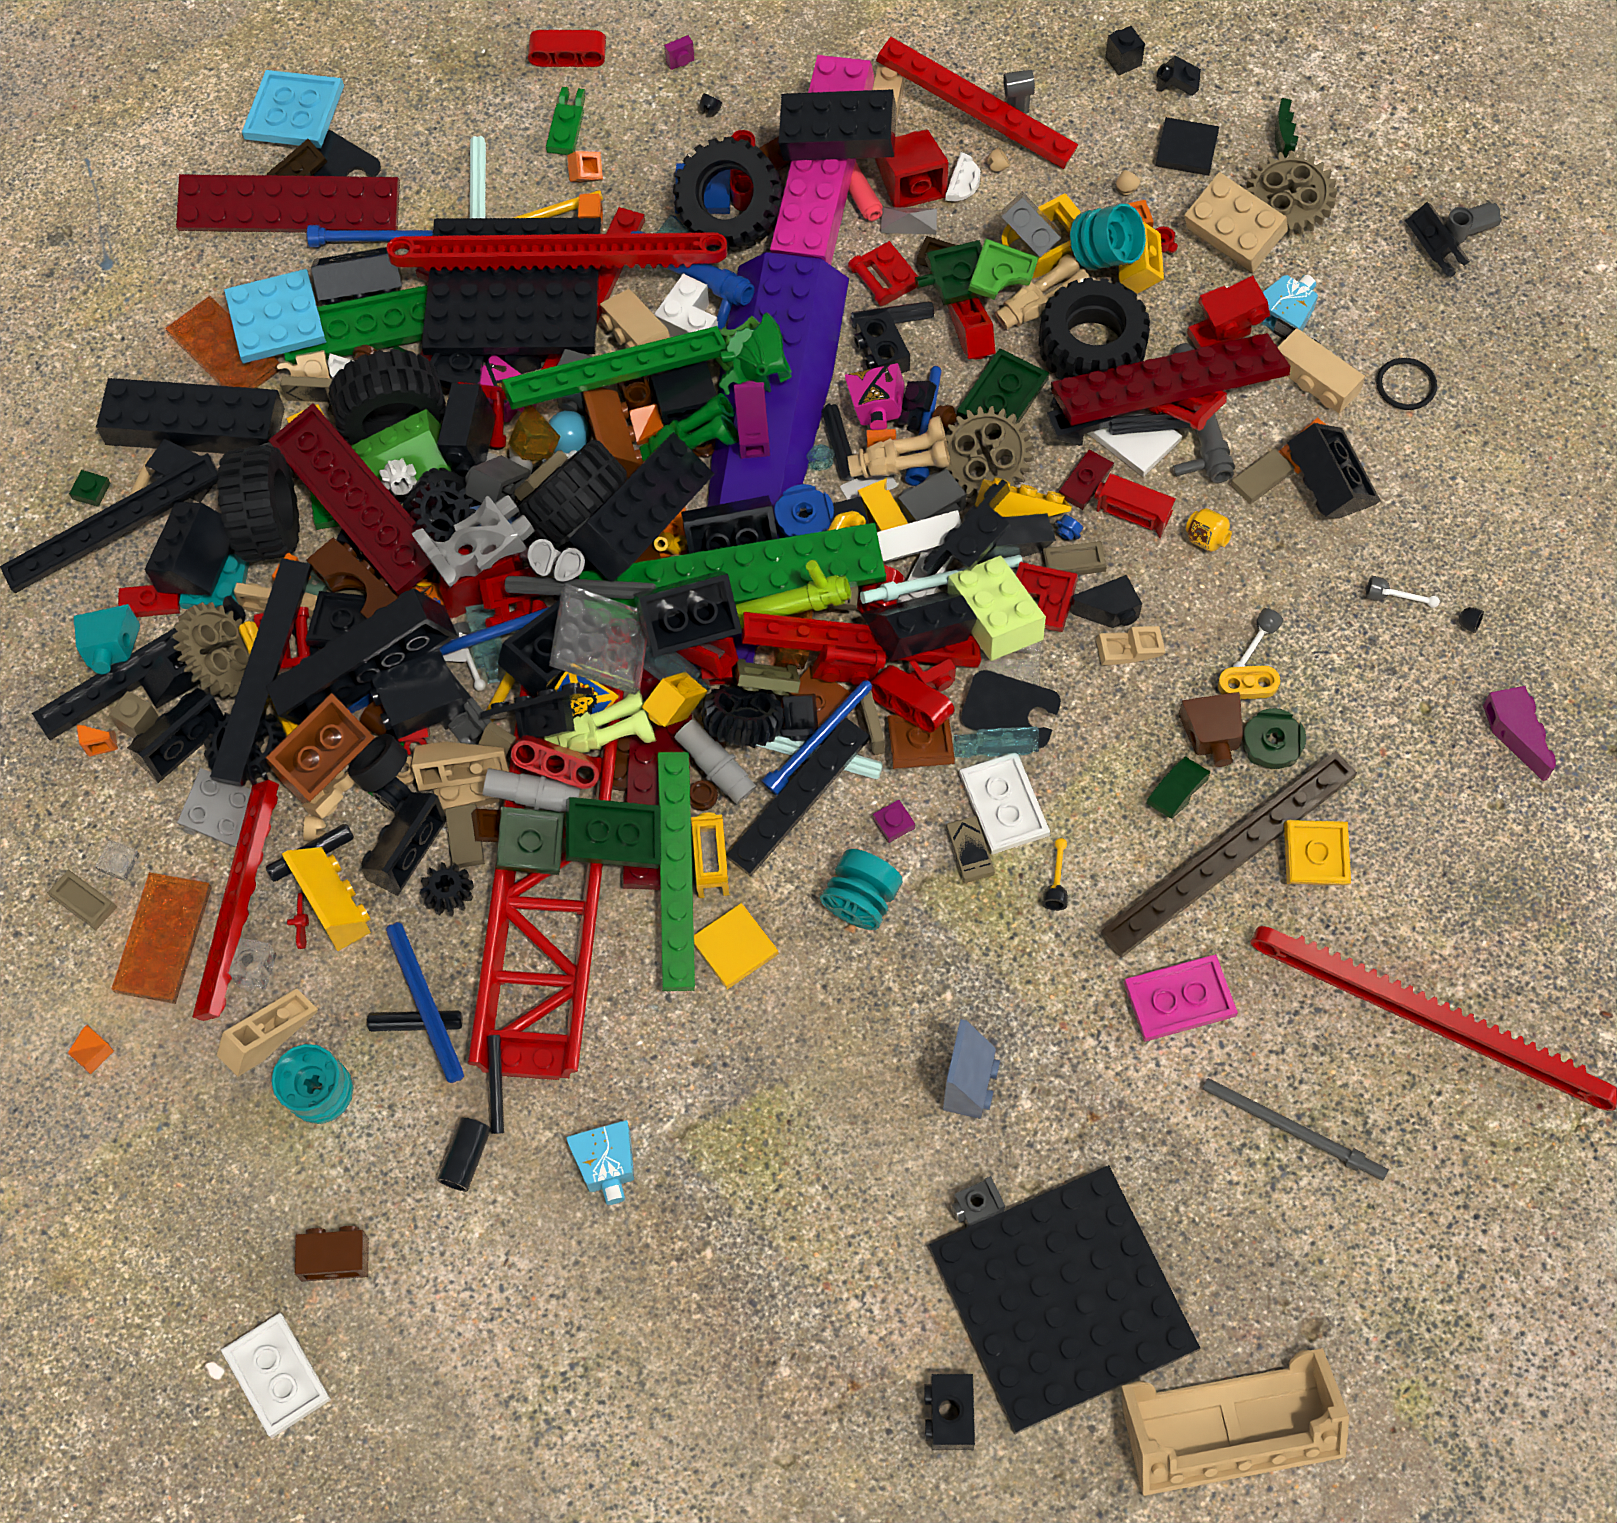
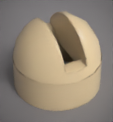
M1000 147L988 155L987 163L991 165L990 169L1000 172L1011 165Z
M1123 170L1117 178L1116 187L1121 194L1130 195L1136 191L1141 182L1135 174Z
M305 816L304 841H313L326 834V831L322 829L326 827V824L321 818Z

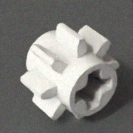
M403 458L387 461L388 463L385 465L384 470L379 471L382 477L381 482L388 490L391 489L394 497L408 494L417 482L414 476L416 470L413 464L406 466Z

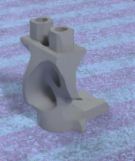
M507 495L495 503L489 496H486L474 514L453 525L456 532L453 533L448 541L435 542L423 528L416 530L412 535L447 585L451 587L459 578L465 576L475 577L484 569L490 568L499 559L525 551L527 548L523 540L528 538L535 530L524 515L511 524L508 522V519L518 513L519 509L510 496ZM464 545H471L473 547L472 552L466 555L460 554L459 549Z

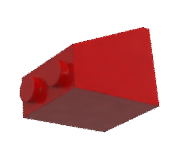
M928 129L913 131L909 134L895 137V157L875 158L893 207L906 208L946 198L949 162Z
M464 545L459 549V553L463 555L472 552L473 547L471 545ZM521 552L499 559L490 568L484 569L475 577L465 576L459 578L451 587L447 585L440 575V591L449 617L456 618L483 605L479 579L524 568Z

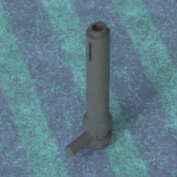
M1182 343L1174 348V353L1194 350V348L1189 343ZM1213 414L1201 431L1196 430L1201 445V458L1173 465L1176 477L1205 469L1207 476L1215 483H1222L1233 477L1235 464L1233 458L1229 456L1228 442L1223 440L1216 415Z

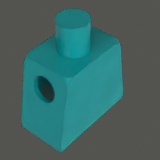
M129 604L74 615L76 648L86 665L98 674L108 673L111 669V664L127 661L131 656L140 629V623Z

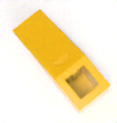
M994 478L993 481L983 479L975 506H979L985 499L984 494L988 488L994 483L998 485L1002 480L1001 478ZM1005 480L1008 483L1010 492L994 510L1002 517L1045 513L1049 517L1069 512L1072 506L1064 499L1065 496L1060 493L1048 491L1046 495L1038 493V489L1029 485L1021 484L1020 488L1010 486L1011 483Z

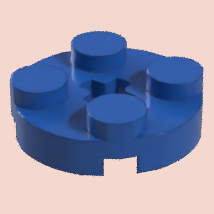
M808 484L792 486L783 492V496L775 504V522L785 538L827 531L834 519L833 502L828 494L825 492L823 494L821 491L816 490L815 486ZM802 508H805L807 512H812L807 518L798 516Z

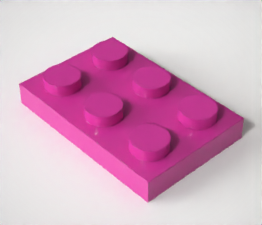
M1216 954L1127 978L1124 981L1144 1042L1234 1018L1238 1014Z

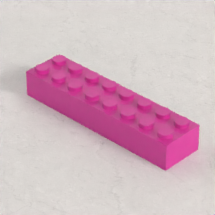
M817 55L808 93L872 90L875 78L871 60ZM856 158L791 161L770 248L771 253L821 258L831 265Z

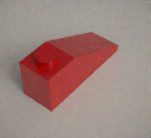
M978 297L948 304L947 306L961 348L967 358L983 359L987 355L996 354L993 322Z

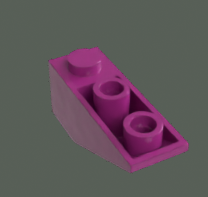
M746 381L742 384L734 385L741 459L770 456L764 382Z
M1526 686L1490 692L1483 704V708L1492 733L1542 781L1548 780L1555 769L1556 759L1553 751L1547 747L1545 728L1542 723L1538 722L1535 714L1536 704L1534 698L1529 696Z

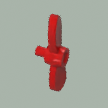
M303 892L298 893L297 915H294V919H287L288 926L295 925L297 928L296 945L298 949L306 948L305 927L309 926L308 915L304 914Z

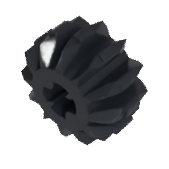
M441 862L440 870L438 871L429 867L428 872L431 877H422L421 883L424 888L420 889L421 897L426 899L424 902L425 906L428 909L434 908L435 913L439 916L445 909H447L448 914L452 917L454 915V908L458 907L464 911L466 907L463 901H472L473 898L470 891L473 890L474 884L472 880L468 879V871L465 869L459 871V866L455 862L449 869H447L443 862ZM449 886V891L445 892V887Z

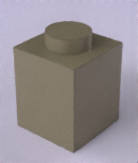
M129 691L124 694L109 713L118 730L133 739L137 735L146 732L155 724L159 717L150 703Z

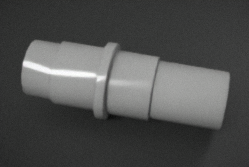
M695 719L690 720L675 734L674 738L695 759V763L706 773V779L709 782L713 781L736 805L741 803L755 790L757 786L735 761L736 756L729 754L717 741L715 742Z
M488 768L482 795L535 807L534 810L537 811L540 808L554 812H566V800L569 797L579 798L580 788L546 778L543 775L539 777Z

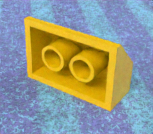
M322 847L288 850L282 853L337 952L371 933L366 924L371 918L362 903L356 906L352 900L356 893L348 879L341 881L337 873L342 871L333 854L327 857Z

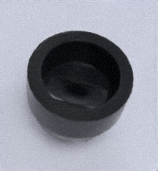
M703 93L699 109L704 114L708 108L707 115L714 116L720 110L723 102Z
M1474 607L1464 609L1459 615L1460 626L1467 631L1476 633L1482 622L1484 611Z

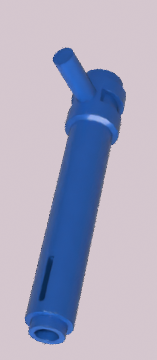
M632 231L631 233H644V232H642V231ZM669 264L667 269L681 276L685 274L706 284L708 289L712 290L716 296L722 298L717 314L719 329L725 328L732 304L747 305L753 298L754 286L743 276H737L728 269L721 270L711 264H692L690 268H687L684 264H680L678 268H675L673 264Z

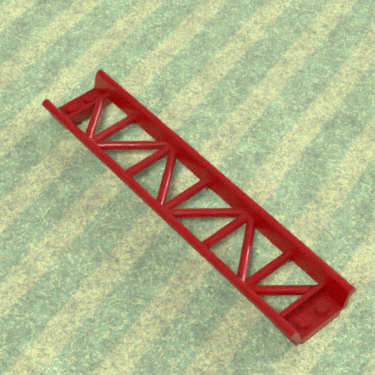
M534 600L531 613L547 608L546 604L543 601ZM632 624L606 628L610 636L605 652H614L611 679L594 663L583 670L590 677L619 695L613 704L623 700ZM521 685L519 697L532 696L536 698ZM621 718L605 724L604 728L619 722ZM517 722L515 723L514 730L515 743L519 739ZM618 739L602 746L601 757H593L597 759L601 766V774L598 779L596 792L597 800L611 801ZM521 745L519 747V753L522 757L529 759L535 756L534 749L531 746ZM560 756L548 758L551 766L564 767L565 765L564 760ZM511 757L509 772L541 777V774L517 766ZM585 765L579 767V768L592 769L591 767L585 766ZM508 800L504 801V807L525 809V805L515 804V802ZM563 826V839H566V826ZM566 851L561 854L560 869L572 862L566 861ZM588 863L583 901L520 896L551 876V874L530 873L515 883L516 871L496 869L495 866L468 1058L469 1065L477 1066L483 1073H489L487 1036L500 1035L502 1076L559 1080V1078L570 1079L571 1073L578 1072L603 864ZM517 909L572 912L581 915L575 964ZM509 920L567 975L503 970ZM508 983L565 987L503 1029L495 1030L501 985ZM571 999L566 1035L522 1032Z

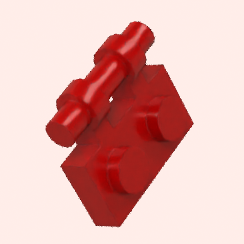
M524 567L479 579L484 609H495L494 616L486 618L485 624L487 628L531 613L530 598L537 597L539 594L507 593L505 591V579L507 576L536 577L532 567ZM516 603L515 611L510 612L508 604Z

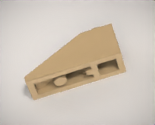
M439 742L415 746L412 768L419 791L485 781L488 768L509 772L505 750L501 747Z
M296 988L224 1031L217 1057L239 1077L269 1057L317 1013L318 1009Z

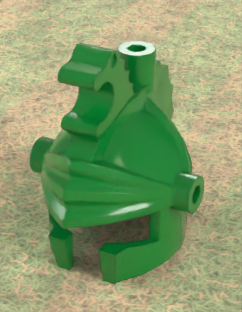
M769 313L763 314L762 321L755 329H750L746 326L742 330H737L733 336L729 337L727 350L721 351L723 363L733 361L734 365L719 380V387L724 389L726 395L730 393L728 385L732 382L742 384L746 381L764 382V390L771 392L768 375L778 373L780 383L792 377V370L783 351V337L780 327Z

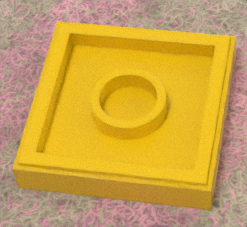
M1287 820L1284 822L1287 884H1351L1348 822Z
M742 903L694 935V947L727 990L779 954L778 949Z

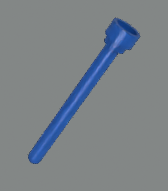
M308 225L307 227L309 247H321V245H326L327 242H389L401 236H433V230H326V228H321L320 225Z
M933 366L930 370L929 381L933 382L937 387L930 412H923L919 435L927 432L929 420L935 411L942 373L939 366ZM928 449L916 451L915 454L928 451ZM928 467L906 469L905 481L911 486H917L924 482L929 476L930 471Z
M549 607L450 640L440 647L442 655H446L520 630Z
M868 680L862 681L779 771L775 769L773 773L769 771L761 782L773 794L779 795L789 783L788 778L871 691V682Z

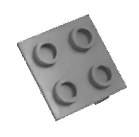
M200 768L177 824L185 826L183 831L187 834L195 835L197 831L236 847L251 789L245 786L213 781L210 777L211 772Z

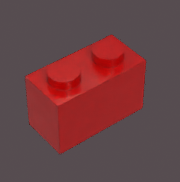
M1253 275L1201 300L1203 315L1218 341L1223 338L1233 337L1240 330L1250 325L1260 324L1270 316L1268 301Z

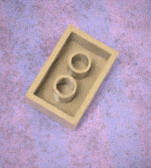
M1221 172L1215 176L1184 215L1187 229L1251 273H1254L1288 231L1287 217Z

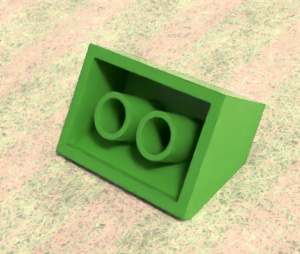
M427 409L352 445V449L380 481L382 477L379 471L384 470L385 465L388 463L387 461L400 460L401 458L404 459L406 466L413 464L416 470L414 476L417 481L424 472L432 468L438 470L439 468H446L448 471H451L450 465L437 445L442 425Z

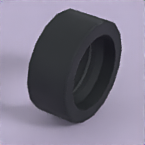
M387 733L379 735L350 762L348 774L364 791H377L392 781L402 770L407 761V750L392 735Z

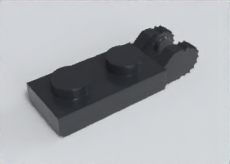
M1426 202L1405 220L1432 260L1438 263L1450 278L1456 274L1453 266L1445 259L1450 252L1454 254L1456 260L1463 266L1470 262L1464 251L1459 247V242L1430 203Z

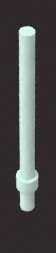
M1021 555L1003 558L1010 568H1016L1020 562H1023ZM964 567L897 584L894 581L880 585V588L861 592L860 600L863 604L882 599L885 602L898 599L899 595L948 584V576L967 568Z

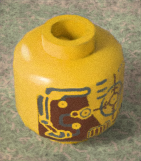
M1204 508L1199 512L1195 511L1186 524L1189 541L1210 552L1216 551L1220 546L1225 547L1232 536V531L1229 530V519L1208 508Z

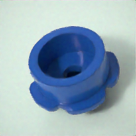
M1064 515L1060 521H1056L1058 526L1056 532L1064 539L1072 541L1073 538L1079 539L1081 537L1080 533L1083 530V526L1074 518Z

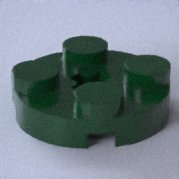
M1269 708L1258 712L1257 716L1249 720L1243 734V745L1248 753L1249 760L1253 764L1270 769H1281L1295 765L1306 745V731L1301 722L1298 723L1292 718L1293 715L1283 709ZM1271 733H1277V738L1282 739L1283 742L1272 744L1267 738L1270 737Z

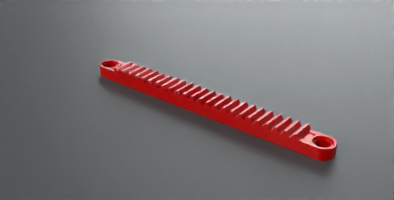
M714 232L401 236L390 240L386 247L388 258L392 265L396 267H423L426 271H430L431 267H435L437 271H441L442 267H446L449 271H452L454 267H458L460 271H463L465 267L475 270L477 266H480L482 270H486L488 266H491L494 270H498L499 266H503L505 270H509L511 266H514L517 270H520L522 266H526L528 270H531L533 266L543 270L544 266L554 269L556 265H559L562 269H566L567 265H570L573 269H577L579 265H582L584 269H588L590 265H593L596 269H599L601 265H605L607 269H610L612 265L622 269L624 265L634 268L635 264H638L641 268H645L647 264H650L652 268H656L658 264H661L664 268H667L669 264H673L675 268H678L680 264L690 268L692 264L719 263L727 257L728 253L726 238ZM709 245H718L720 246V249L717 251H709L706 249V247ZM399 249L409 250L404 255L394 254Z
M1258 926L1250 941L1251 945L1257 951L1594 1107L1606 1111H1613L1617 1107V1087L1586 1073V1065L1582 1064L1575 1068L1572 1059H1568L1564 1063L1561 1061V1054L1559 1053L1551 1057L1549 1056L1548 1048L1544 1047L1538 1051L1536 1050L1535 1042L1532 1041L1530 1044L1525 1045L1522 1036L1514 1040L1511 1037V1031L1507 1030L1501 1034L1499 1033L1498 1025L1495 1024L1488 1028L1485 1019L1477 1023L1474 1020V1014L1470 1013L1464 1017L1462 1016V1009L1459 1007L1451 1011L1450 1003L1445 1002L1440 1006L1438 1005L1437 997L1434 996L1427 1000L1424 991L1416 995L1413 993V986L1409 985L1403 989L1401 988L1400 980L1390 983L1389 975L1387 974L1379 978L1377 977V970L1374 968L1366 972L1365 964L1360 963L1355 967L1353 966V959L1350 957L1342 961L1341 953L1339 952L1331 956L1329 955L1328 947L1325 946L1318 950L1317 942L1313 941L1310 944H1305V937L1302 935L1294 939L1266 926Z

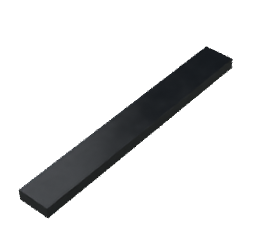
M206 453L1 565L0 568L11 591L17 593L173 508L175 502H184L217 484L218 469L213 459Z
M281 559L210 775L213 781L237 786L243 785L271 699L266 685L274 681L279 674L312 572V566L309 563Z

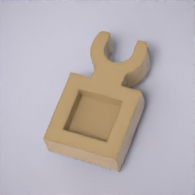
M324 350L296 355L297 364L282 361L277 365L278 369L287 368L291 373L290 376L331 378Z
M341 771L311 802L304 803L302 807L308 814L323 819L337 809L338 803L344 797L342 793L350 789L355 784V781L349 776L348 772L344 773Z

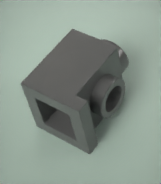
M990 1176L980 1183L955 1193L954 1203L951 1204V1208L958 1223L964 1222L967 1228L1004 1212L1005 1204ZM979 1197L983 1204L975 1207L971 1204L970 1200Z

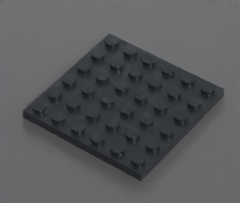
M601 217L434 219L433 236L601 234L602 231ZM556 265L554 269L544 266L543 270H540L537 266H533L531 270H528L526 266H522L520 270H517L514 266H511L509 270H505L503 266H499L498 270H494L491 266H488L486 270H482L480 266H477L475 270L465 267L463 271H460L458 267H454L452 271H449L446 267H442L441 271H437L435 267H431L428 278L422 341L423 355H433L434 353H440V355H452L453 353H469L470 355L563 354L565 349L582 354H595L600 268L596 269L593 265H590L588 269H584L582 265H579L577 269H573L570 265H567L566 269H562L559 265Z
M1109 1165L929 1244V1250L1014 1434H1018L1200 1350V1346Z

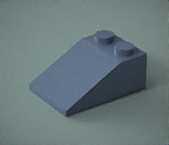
M960 1019L946 1081L943 1111L981 1119L983 1109L990 1110L994 1091L988 1090L990 1078L997 1079L1000 1060L994 1059L996 1048L967 1020Z

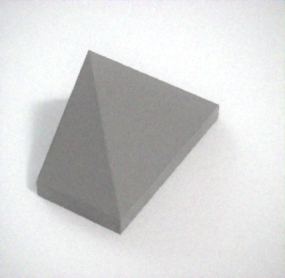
M883 207L881 233L936 235L937 209Z

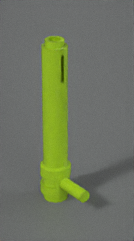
M811 560L806 564V569L813 581L808 582L807 586L736 604L740 625L743 612L789 616L811 609L815 611L827 609L830 604L834 606L845 604V600L851 599L849 582L846 576L839 577L837 574L826 578L815 560Z

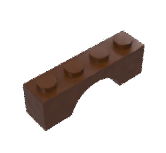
M333 537L306 559L311 564L314 574L332 592L344 588H359L366 591V602L361 610L365 620L371 617L377 609L386 607L398 599L399 595L396 596L392 593L394 589L384 577L380 579L375 577V571L367 561L363 559L359 562L356 559V552L346 542L341 545Z

